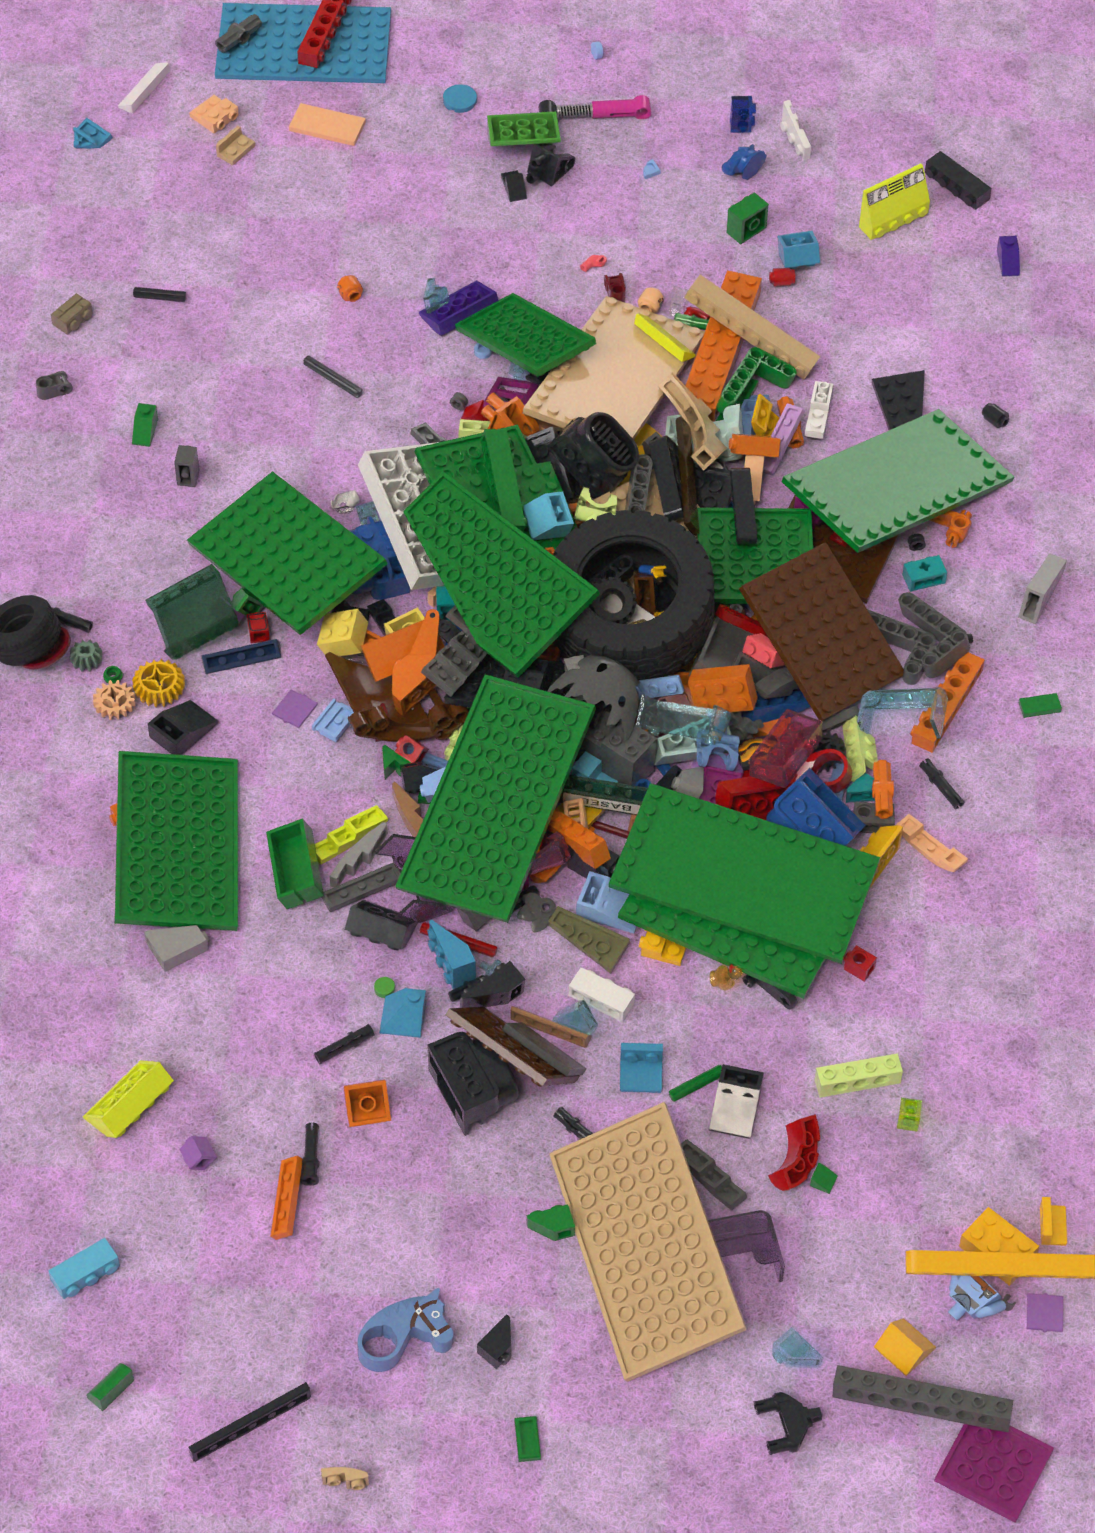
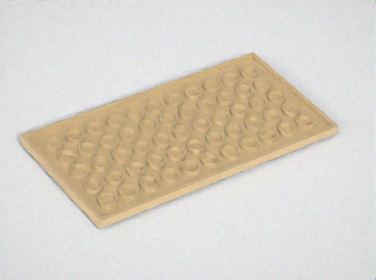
M606 296L581 329L595 337L597 344L590 347L589 350L579 353L574 358L561 363L560 366L553 368L524 406L523 414L565 428L570 421H574L578 417L587 418L595 412H604L614 417L627 433L635 439L665 395L659 388V385L672 372L678 377L689 361L681 362L634 324L636 314L639 313L651 318L693 353L700 345L705 331Z
M665 1102L549 1153L565 1203L569 1206L575 1224V1233L626 1382L747 1330Z

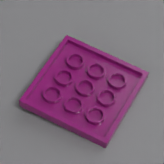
M964 1424L934 1481L1016 1523L1054 1447L1012 1426H1009V1432Z

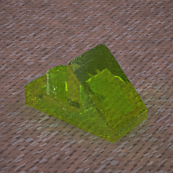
M901 1097L897 1129L918 1131L921 1116V1100Z

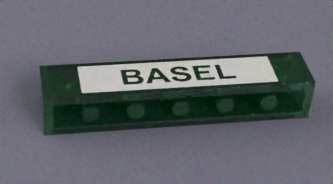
M569 775L558 802L563 803L564 801L583 798L585 807L637 815L648 788Z

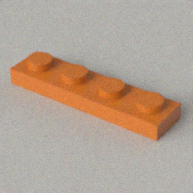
M298 1155L281 1160L270 1235L275 1240L292 1236L302 1169V1158Z

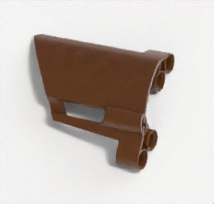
M331 652L325 655L354 712L348 716V721L356 736L398 742L405 735L411 736L417 741L430 738L445 740L451 736L452 731L465 723L469 713L468 708L445 704V701H442L435 689L428 693L434 704L429 709L428 714L423 710L420 702H418L413 709L402 716L394 706L392 675L375 682L369 666L347 660ZM381 703H385L389 717L386 715L383 707L380 706Z

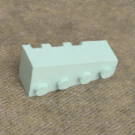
M710 716L697 723L687 725L683 729H678L657 738L654 765L697 759V734L699 730L709 731ZM727 722V734L731 735Z

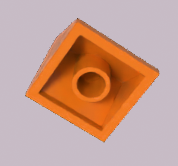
M385 1079L344 1086L349 1127L391 1121Z

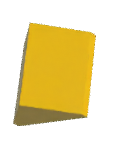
M902 1318L889 1324L874 1345V1348L907 1376L936 1349V1346Z

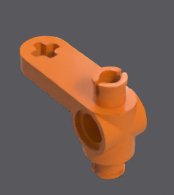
M950 510L929 520L949 527L946 532L947 539L945 541L947 546L950 547L951 543H953L952 548H955L958 543H962L967 537L968 530L972 524L970 520L972 514L969 511L965 515L966 510H961L960 513Z

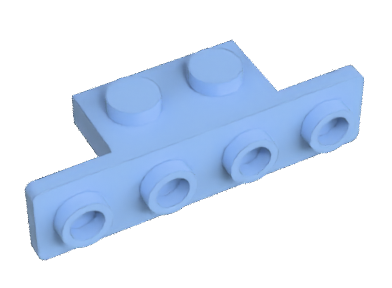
M679 675L639 680L640 683L638 686H635L639 700L683 694L684 692ZM624 696L619 697L618 702L626 701Z

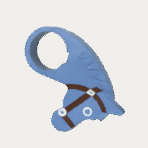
M436 1288L427 1296L412 1297L391 1304L373 1315L364 1325L358 1336L357 1354L360 1363L365 1368L374 1372L388 1371L398 1364L410 1339L413 1337L423 1342H430L433 1349L439 1353L449 1351L453 1345V1330L443 1317L445 1304L439 1300L440 1288ZM382 1336L389 1340L391 1338V1341L396 1346V1349L385 1357L371 1356L363 1348L368 1340Z

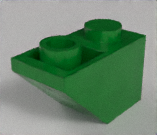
M568 1204L563 1206L555 1205L551 1209L544 1211L536 1210L526 1215L528 1229L553 1241L575 1236V1224Z

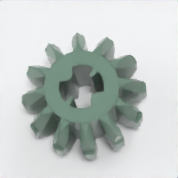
M82 639L81 643L75 642L74 647H71L69 657L75 669L80 668L81 672H83L87 668L90 672L91 667L97 669L98 664L102 663L103 653L97 642L93 643L91 639L85 642Z

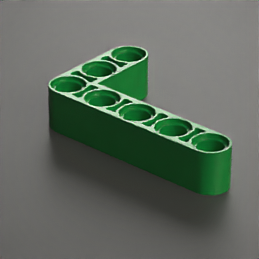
M752 347L724 388L717 402L716 409L723 414L726 407L736 405L755 374L783 389H787L791 386L797 371L795 367L758 347Z

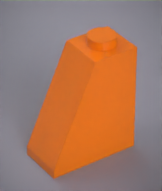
M732 434V438L729 440V449L731 453L779 457L781 439L766 435Z

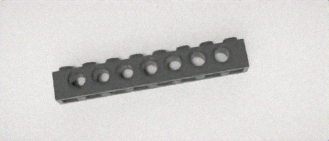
M837 1365L832 1395L833 1398L1003 1432H1009L1014 1401Z

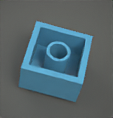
M813 231L777 236L779 257L785 268L795 269L798 266H814L816 263H820L819 243Z

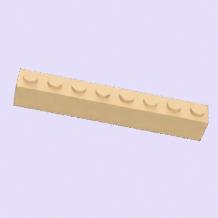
M702 275L698 276L684 297L750 344L795 367L796 375L805 380L820 358L818 354Z

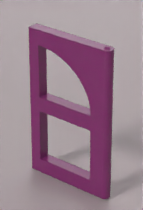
M498 376L484 401L483 407L490 405L486 400L493 392L498 397L513 399L517 396L526 405L540 385L529 381ZM505 385L528 390L526 393L503 390L500 387Z

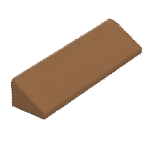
M515 1006L511 1007V1020L518 1023L523 1022L531 1028L583 1048H587L592 1038L589 1034Z

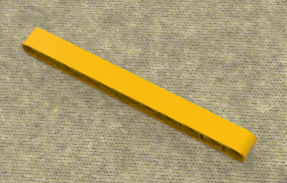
M931 1250L905 1251L906 1274L1095 1279V1255Z

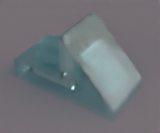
M435 278L427 279L423 300L427 313L435 311L450 301L447 287H439V284L436 285Z

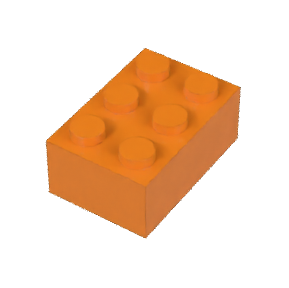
M750 664L693 669L688 680L696 715L710 714L715 711L727 713L754 710L757 694Z

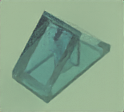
M584 999L560 1009L552 1020L588 1035H591L598 1026Z

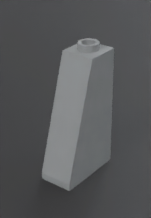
M1051 553L1048 554L1026 588L1018 618L1033 624L1037 623L1063 575L1067 562L1066 559Z

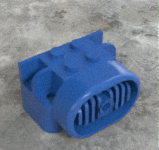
M372 516L367 517V524L349 530L383 556L388 563L352 594L357 595L370 591L374 599L382 600L410 593V586L382 521L374 522Z
M811 768L804 772L776 799L774 808L766 816V821L844 846L865 826Z

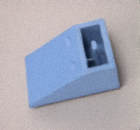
M589 871L576 904V914L596 923L635 933L637 926L618 918V913L629 894L609 888L610 877Z

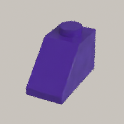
M1017 235L999 236L997 255L1002 277L1020 276Z

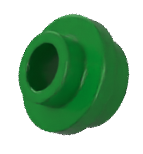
M109 666L105 669L103 678L106 683L109 684V681H112L115 684L117 680L119 682L122 680L123 673L117 666Z

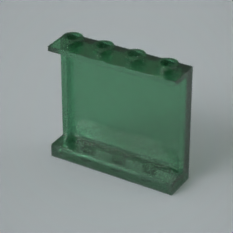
M213 564L145 600L147 606L153 611L166 649L164 652L172 660L181 658L183 655L198 649L205 643L240 625L220 572Z

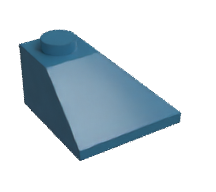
M404 988L385 996L379 1033L421 1038L426 1007V990Z

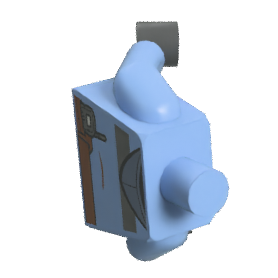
M951 1276L949 1296L956 1304L948 1313L957 1321L965 1312L974 1319L977 1317L984 1318L1004 1310L1010 1311L1016 1304V1302H1007L1011 1297L1010 1294H1006L1003 1300H1000L1002 1298L1000 1294L981 1276Z

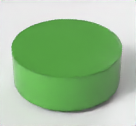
M389 977L378 978L374 984L376 995L385 998V996L394 993V981Z

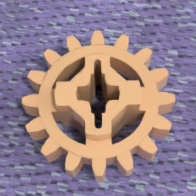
M119 680L115 684L112 681H109V685L102 683V689L96 688L97 694H93V705L96 708V712L101 713L103 718L108 715L109 720L113 716H116L117 720L120 719V715L126 717V712H132V706L136 705L135 692H133L132 687L127 688L126 682L120 685Z

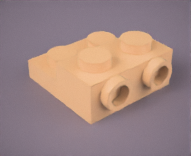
M216 95L211 96L189 112L192 119L212 133L222 130L226 124L234 121L239 116L237 105L227 98L221 100Z

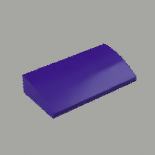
M476 280L419 311V315L437 334L443 336L454 330L456 323L497 302V292Z

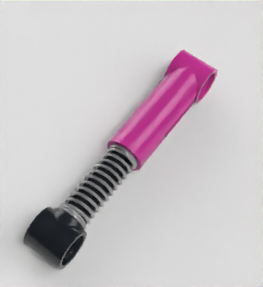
M639 95L634 99L592 101L589 105L587 103L586 105L580 103V105L571 104L569 106L568 104L567 106L561 105V107L551 100H544L538 106L539 112L556 111L558 119L562 118V116L564 118L565 116L567 118L568 116L570 118L573 116L574 118L575 115L576 118L577 115L579 117L580 115L582 117L583 115L585 117L586 115L588 117L591 115L593 119L616 117L647 119L651 116L650 100L645 95Z

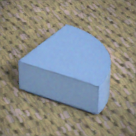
M653 159L649 160L643 169L644 179L661 174V170Z

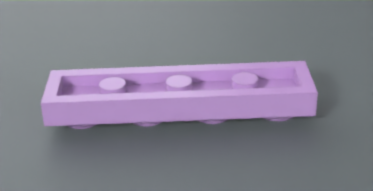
M786 404L771 434L772 437L781 439L779 457L764 456V473L774 475L805 413L803 408Z

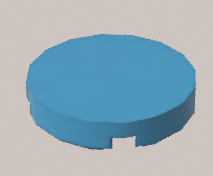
M453 85L444 91L443 103L450 111L452 109L456 113L468 112L477 103V94L468 85Z

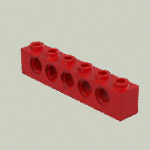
M322 0L297 51L298 64L318 68L320 62L324 61L325 52L330 48V41L335 38L336 29L340 27L341 18L346 15L347 6L351 4L352 0Z

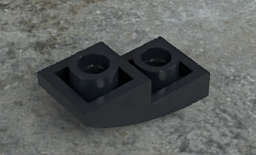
M385 599L368 605L367 609H370L371 617L385 636L384 623L396 617L393 615V610Z

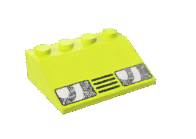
M921 163L863 190L859 228L870 240L880 238L889 231H895L898 227L909 224L919 217H924L929 212L930 199L924 168Z

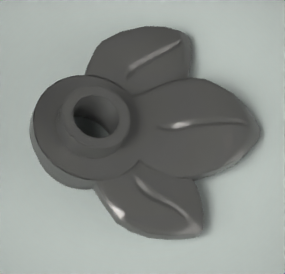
M530 892L522 895L525 905L518 911L517 918L528 922L532 921L531 928L534 933L542 931L548 926L549 917L556 910L555 903L550 898H541L536 893ZM547 904L549 910H543L542 905Z

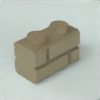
M76 293L51 314L53 326L65 334L77 330L83 321L91 318L93 314L92 305L88 300L83 299L82 296Z

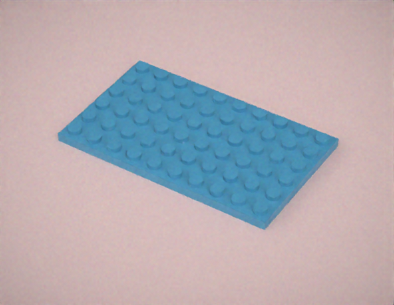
M223 3L219 38L227 33L232 23L236 22L239 24L253 14L259 16L262 26L250 34L246 43H238L224 53L217 49L215 79L386 83L391 7L347 6L346 15L341 18V25L336 29L335 38L330 41V48L325 52L324 61L320 62L318 68L298 64L297 51L320 5Z

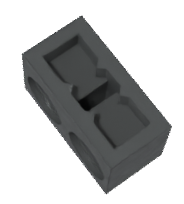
M854 802L853 813L865 824L859 833H876L880 827L895 825L894 804L893 815L887 819H880L878 816H875V803Z

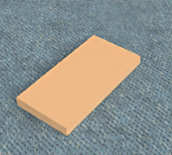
M300 103L289 125V131L355 146L366 123V119Z

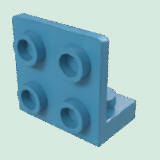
M621 1043V1092H662L663 1044Z

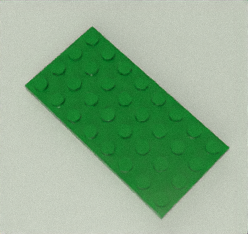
M514 293L455 324L458 332L537 377L544 375L547 371L560 366L561 363L574 358L579 353L587 351L590 347L597 344L595 337Z

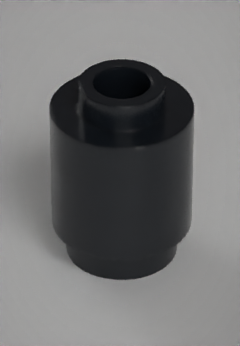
M988 403L984 406L982 415L985 420L997 428L1005 427L1008 424V412L996 404Z

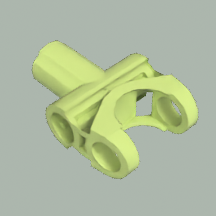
M583 487L577 502L574 519L585 522L592 518L597 520V516L609 512L616 515L617 496L610 494L608 502L598 504L591 499L589 488ZM586 501L590 503L589 507H587Z

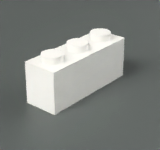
M582 967L569 984L568 996L621 1022L624 1021L635 1004V994L630 989L622 988L610 979H604L596 975L595 972Z

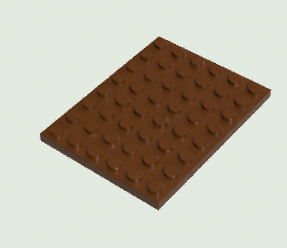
M826 542L739 588L820 722L903 676L904 669Z

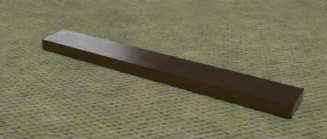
M680 416L676 418L684 525L693 535H697L700 532L694 463L691 457L693 454L691 429L684 418Z

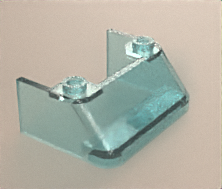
M941 687L871 690L862 696L857 723L861 731L870 734L875 709L931 708L929 720L937 739H941L948 696Z
M642 694L636 726L648 730V733L654 736H659L660 733L702 739L706 744L716 745V742L721 741L730 722L731 712L717 705H714L713 709L658 701Z

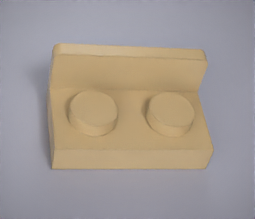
M237 126L216 144L217 157L233 166L255 147V141L243 135L241 127Z

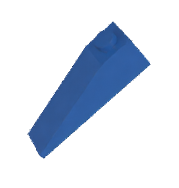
M793 689L790 696L769 699L761 697L756 690L757 701L754 710L741 711V716L747 717L752 721L761 719L762 723L795 715L809 708L810 705L801 690Z

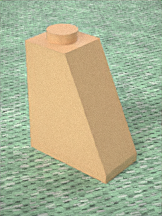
M745 455L744 468H750L755 505L756 501H760L765 457Z

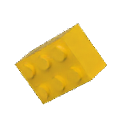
M989 1207L961 1235L959 1243L961 1249L969 1252L1038 1253L1039 1245ZM1018 1277L999 1278L1010 1286Z

